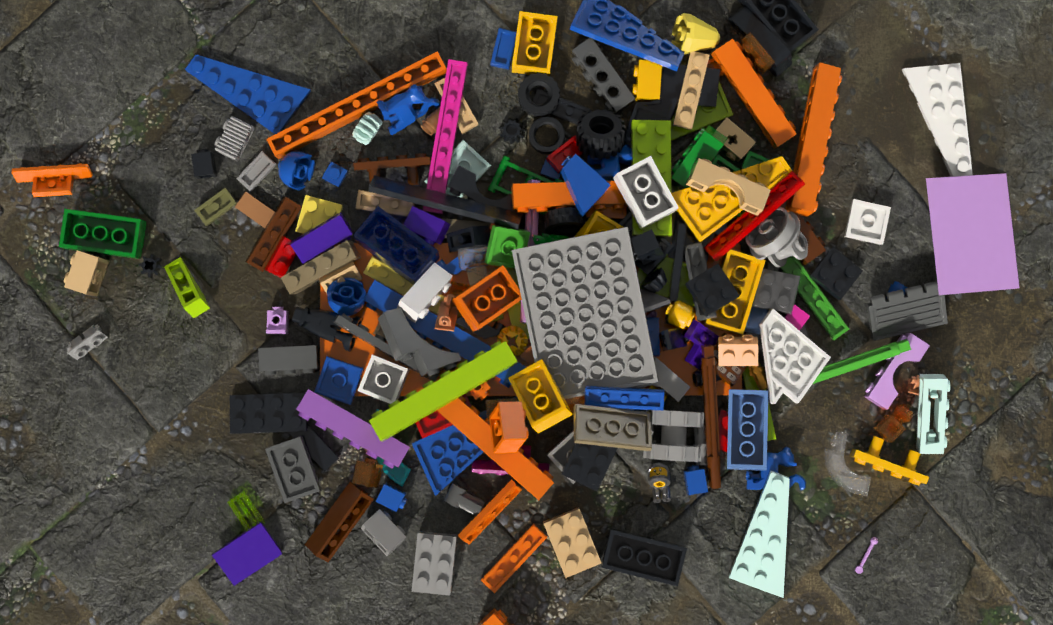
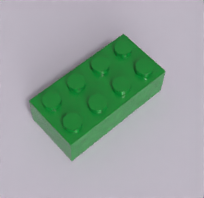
M64 209L59 247L69 250L141 259L147 222L137 218Z

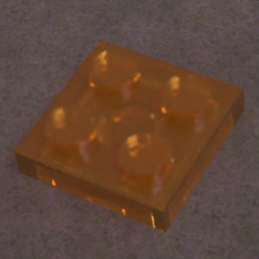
M751 32L743 38L740 43L743 48L742 53L745 57L750 58L757 72L765 74L775 61Z

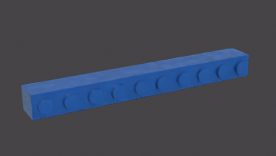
M374 280L366 294L365 301L367 303L365 306L374 311L378 308L386 312L396 309L403 296ZM430 311L423 319L419 318L416 323L406 317L410 326L417 331L416 333L422 339L426 340L428 337L434 340L433 345L440 349L446 347L450 352L459 353L461 357L467 359V362L474 360V355L483 350L486 353L492 349L486 343L456 326L454 332L435 329L437 315ZM518 362L496 375V377L501 379L499 383L509 388L511 383L508 378L527 367Z

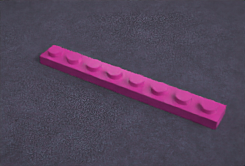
M448 59L426 188L445 194L468 67L467 62ZM423 206V211L443 214V210Z

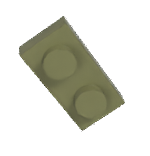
M224 188L194 211L205 226H208L236 206L237 202L227 188Z

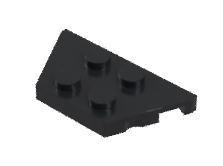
M672 98L636 103L625 131L624 141L631 147L632 120L671 121L679 99Z

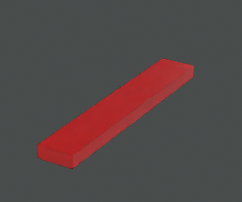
M791 171L770 189L765 207L758 216L745 211L704 247L706 252L717 262L805 185L803 180Z

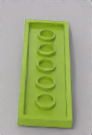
M632 120V165L651 156L671 192V121ZM632 214V236H638L651 229L656 236H672V214L643 229H640Z

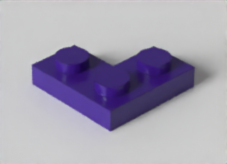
M693 320L684 337L694 343L685 361L693 367L701 369V345L711 344L714 346L719 336L700 322Z

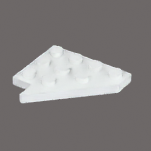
M770 309L759 324L769 400L771 404H776L784 393L792 401L799 403L831 357L777 311Z

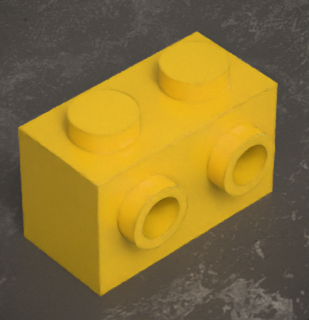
M639 60L637 65H634L633 76L636 77V84L632 86V95L635 96V101L650 102L660 100L661 65L649 60Z

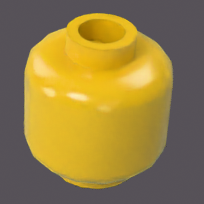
M677 300L674 305L669 304L665 314L668 315V323L684 329L686 326H690L696 313L693 312L694 308L691 305Z

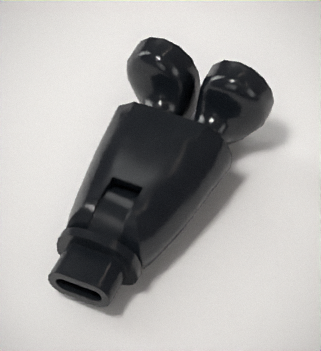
M296 307L292 321L299 323V326H303L313 334L332 343H335L337 340L341 341L346 351L351 352L355 345L356 336L342 332L341 327L333 323L334 318L339 314L323 309ZM355 316L352 318L353 324L357 326L362 324V317Z

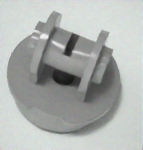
M782 207L776 209L746 236V243L750 246L751 254L759 260L767 257L778 268L786 264L788 257L794 256L796 259L802 260L808 254L807 239L800 231L798 216L793 212L786 211Z

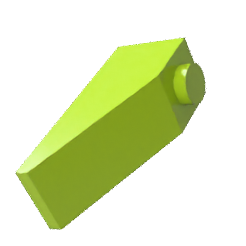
M181 257L164 266L183 308L193 318L210 309L202 291Z

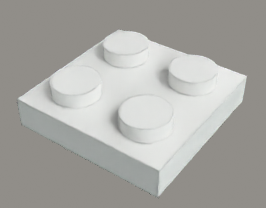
M853 199L844 237L883 245L891 207Z

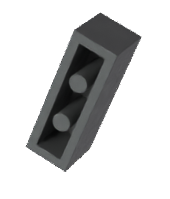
M318 345L258 348L259 371H265V375H276V371L283 370L284 374H296V370L302 369L303 373H315V369H320Z

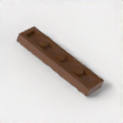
M284 196L245 262L263 272L279 241L287 233L302 206Z

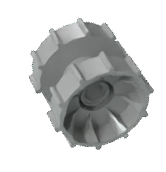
M646 410V412L651 413V424L662 425L661 443H652L651 451H644L643 458L684 462L702 461V447L686 445L687 427H704V413Z

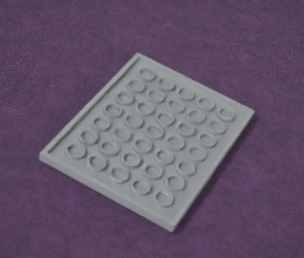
M628 227L512 250L534 362L536 363L543 359L565 399L585 396L586 386L628 388L659 381Z

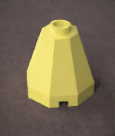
M683 13L681 14L682 16H677L672 29L675 41L672 40L671 43L682 50L684 55L690 54L692 51L700 52L713 49L719 44L720 34H718L715 27L691 14Z

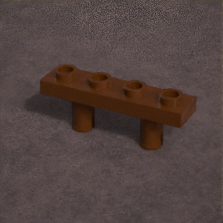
M426 153L415 154V158H408L407 155H397L394 160H389L388 156L377 157V161H369V158H360L357 163L353 164L354 171H369L370 183L374 175L380 177V170L382 168L405 167L407 168L408 184L419 185L418 167L431 164V157H427Z

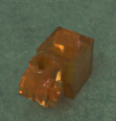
M904 403L896 406L891 415H886L873 428L886 442L892 443L905 430L902 424L910 422L914 413Z

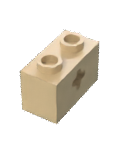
M727 117L716 129L728 138L722 149L727 152L726 156L732 161L736 160L739 162L756 143ZM734 138L735 141L730 145L728 143L729 139Z

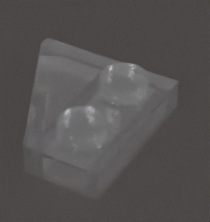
M488 245L458 249V261L461 270L473 272L483 277L498 266L484 263Z

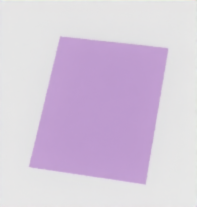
M1006 173L926 178L939 295L1019 288Z

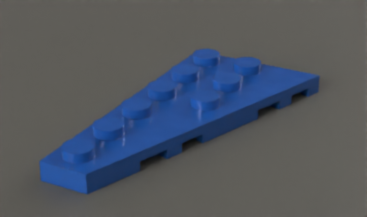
M516 396L504 402H519ZM496 406L480 412L478 416L483 420L489 419ZM454 425L412 443L435 496L483 453L479 447Z

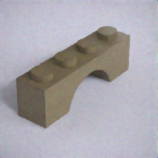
M347 240L282 276L281 279L289 294H298L312 286L320 278L352 261H357L361 256L353 241Z

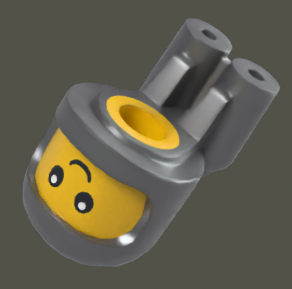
M654 463L648 469V483L653 487V502L660 503L661 500L669 502L671 501L670 487L668 486L670 484L669 468L663 463Z

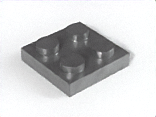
M763 269L753 306L766 310L774 309L777 312L792 315L800 276Z

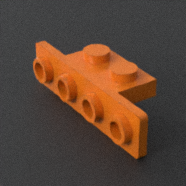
M82 163L75 165L12 168L11 171L16 182H33L32 195L34 197L72 195L74 179L92 178L93 176L89 165Z

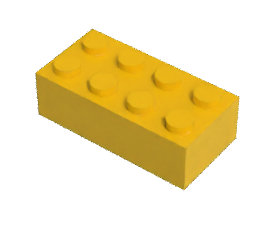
M731 249L724 255L721 268L740 296L717 310V318L704 320L703 324L737 335H743L766 260H759L754 256Z

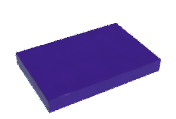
M259 522L212 553V556L235 586L282 555L283 551L263 523Z

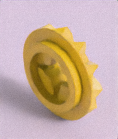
M507 326L500 331L497 342L501 341L503 343L506 341L508 343V337L513 338L518 335L515 341L517 346L513 344L509 346L514 356H518L527 347V335L520 327Z

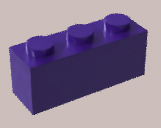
M340 212L294 239L290 245L302 264L318 257L317 255L322 252L325 253L334 248V245L350 240L353 231Z

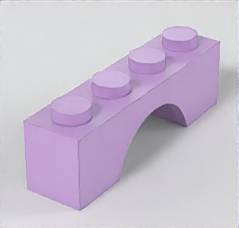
M912 333L902 334L897 340L899 342L907 339L911 350L886 359L885 366H881L877 370L875 381L873 383L870 382L865 389L866 394L864 397L883 410H888L898 395L893 385V374L896 368L906 361L919 362L930 346Z

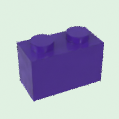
M412 206L402 227L407 228V233L416 238L418 235L425 237L423 241L434 246L435 242L440 245L442 244L451 224Z

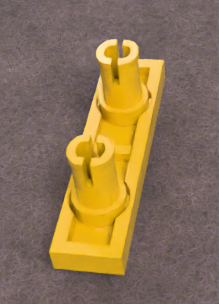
M873 436L868 452L864 453L852 449L850 456L855 458L854 462L865 465L866 462L873 465V469L881 472L886 469L891 471L890 475L901 479L902 476L909 478L908 482L919 486L920 483L927 484L928 476L917 473V470H915L921 455L919 452L909 450L906 461L902 466L880 459L879 454L884 443L882 438Z

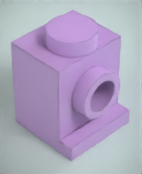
M272 307V310H267V334H288L289 311H283L284 307ZM278 316L280 321L275 324L273 319Z

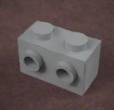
M379 509L362 525L361 529L388 556L406 539V536L404 535L405 531L399 525L395 526L391 521V516L386 511L382 512Z

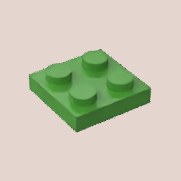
M493 225L484 263L515 268L512 250L527 247L531 232Z

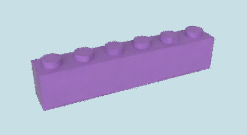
M309 389L296 409L299 411L298 415L307 421L309 418L317 421L315 425L323 430H326V428L333 430L332 435L341 440L343 437L350 440L349 445L358 450L360 447L366 449V454L374 459L377 456L384 459L383 464L392 469L394 466L399 467L410 448L393 437L381 442L372 425Z

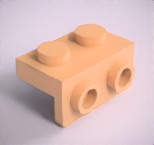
M724 335L718 337L719 366H758V337L753 335H743L742 337Z

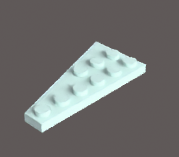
M770 470L728 576L730 579L784 598L790 479L785 475Z

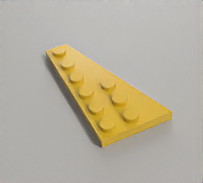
M783 156L732 173L744 175L748 180L762 183L766 188L772 189L792 169ZM724 185L711 186L705 192L687 187L671 193L679 207L677 212L699 242L703 241L743 210L739 208V200L735 192Z

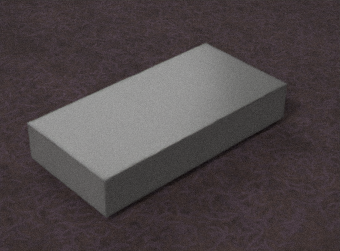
M261 151L236 179L252 192L277 164Z

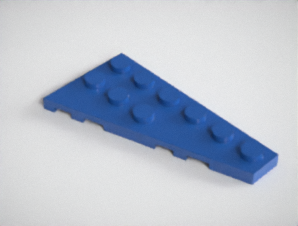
M583 0L570 26L571 31L674 71L678 70L684 56L682 50L667 39H661L656 35V31L652 28H646L642 25L643 22L610 0Z
M195 55L185 68L188 73L273 134H277L285 128L311 92L310 89L200 55Z

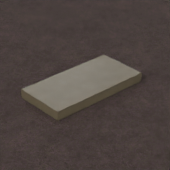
M582 404L574 405V443L651 451L650 412Z

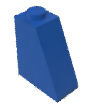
M575 154L572 158L568 156L561 164L563 166L561 174L579 215L583 217L608 190L610 184Z

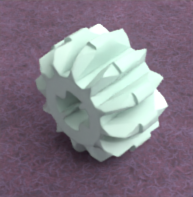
M365 113L355 127L352 136L360 143L369 144L380 129L382 120L374 113Z

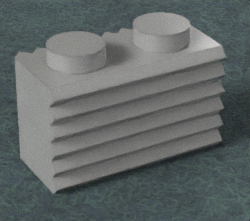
M231 116L230 119L225 121L223 125L224 132L222 136L217 137L214 146H216L215 150L218 153L239 162L255 128Z

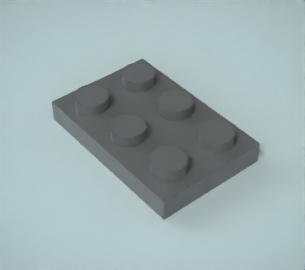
M303 436L265 449L284 503L322 490Z

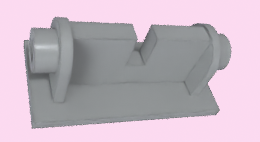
M98 324L92 325L83 332L85 339H82L79 335L68 343V346H66L67 354L78 360L94 347L99 346L108 336L101 332L102 329Z

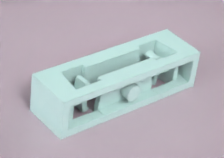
M920 374L916 449L920 454H944V448L947 447L945 429H948L946 410H949L947 392L950 391V381L944 374ZM928 395L930 398H935L933 423L935 433L933 429H929L931 401L928 400Z

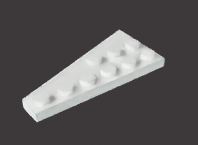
M960 63L903 68L902 72L906 76L910 84L909 87L918 101L919 109L935 138L934 141L941 151L942 159L950 176H972Z

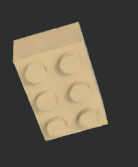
M579 507L543 521L565 578L601 564Z

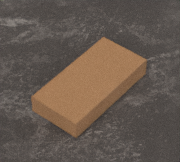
M247 192L244 193L235 208L264 228H266L275 213Z

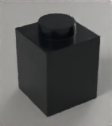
M200 149L197 150V153L191 154L194 177L197 179L217 177L215 157L211 151Z

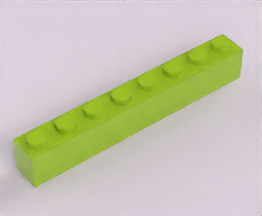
M498 341L490 346L491 350L486 353L484 350L474 355L475 359L467 362V360L457 365L458 369L450 372V370L440 375L441 379L434 382L431 380L423 385L424 389L419 392L414 390L406 395L407 399L401 402L396 400L388 405V410L384 412L379 410L372 414V419L369 422L380 441L387 440L517 364L518 361L507 342L502 343Z

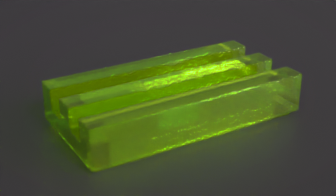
M242 491L227 502L246 531L250 529V526L234 504L235 501H237L253 526L258 523H256L240 499L241 497L258 520V523H266L245 491Z

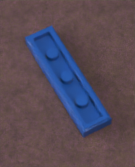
M586 386L585 405L664 411L665 390Z

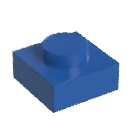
M330 162L322 179L340 188L349 171Z

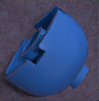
M291 151L279 161V177L286 186L295 190H301L306 187L304 183L307 179L310 181L314 173L315 162L311 160L312 155L300 151Z
M348 277L344 278V282L338 283L337 280L333 281L327 289V299L331 309L339 315L352 316L358 313L364 307L366 290L363 288V284L354 278Z

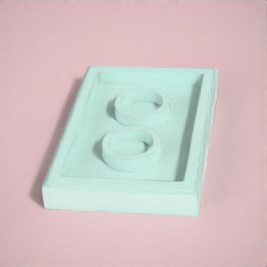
M462 140L453 150L448 184L459 165L476 174V182L491 165ZM447 187L446 194L456 196L450 193V188Z

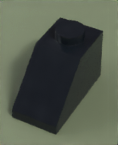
M489 225L471 226L447 233L449 253L488 246L490 239Z

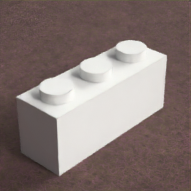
M434 262L400 299L397 308L401 307L404 315L416 323L419 318L423 319L428 314V308L431 305L435 306L438 303L442 292L445 294L452 286L450 282L453 276Z

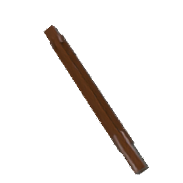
M708 344L701 345L706 453L709 486L712 489L721 488V462L714 347Z

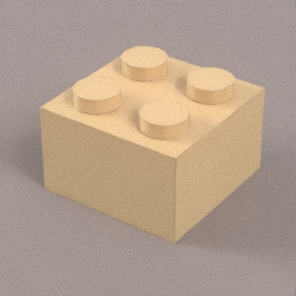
M77 250L76 254H73L71 257V268L64 277V287L97 297L109 261Z

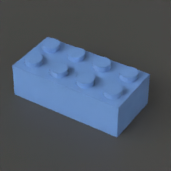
M729 389L727 469L766 471L768 391Z

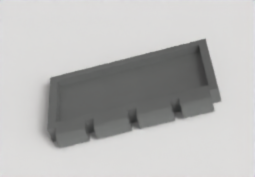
M937 281L924 284V290L921 285L905 288V295L901 289L886 293L887 299H885L884 294L870 297V303H867L871 339L876 341L947 324L945 295H939Z

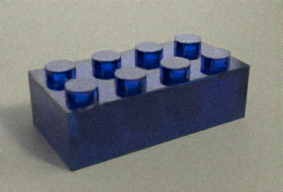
M379 206L376 207L354 234L355 241L413 285L440 258L437 249Z

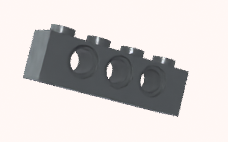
M588 38L572 50L573 56L571 58L576 66L580 65L584 70L582 72L583 76L588 82L591 81L593 83L595 93L598 97L602 96L606 101L604 105L609 112L613 111L616 115L634 103V96L592 38ZM593 58L596 64L589 66L586 64V59ZM603 73L607 76V79L599 81L596 76ZM615 89L618 95L611 97L607 91Z

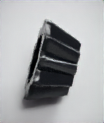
M509 117L507 121H502L503 126L499 127V130L501 131L500 136L504 137V142L509 141L510 144L514 142L519 143L520 138L525 137L523 134L526 131L523 128L524 123L519 122L518 118L512 120Z
M657 268L650 276L645 277L641 287L653 293L662 289L667 283L663 268Z

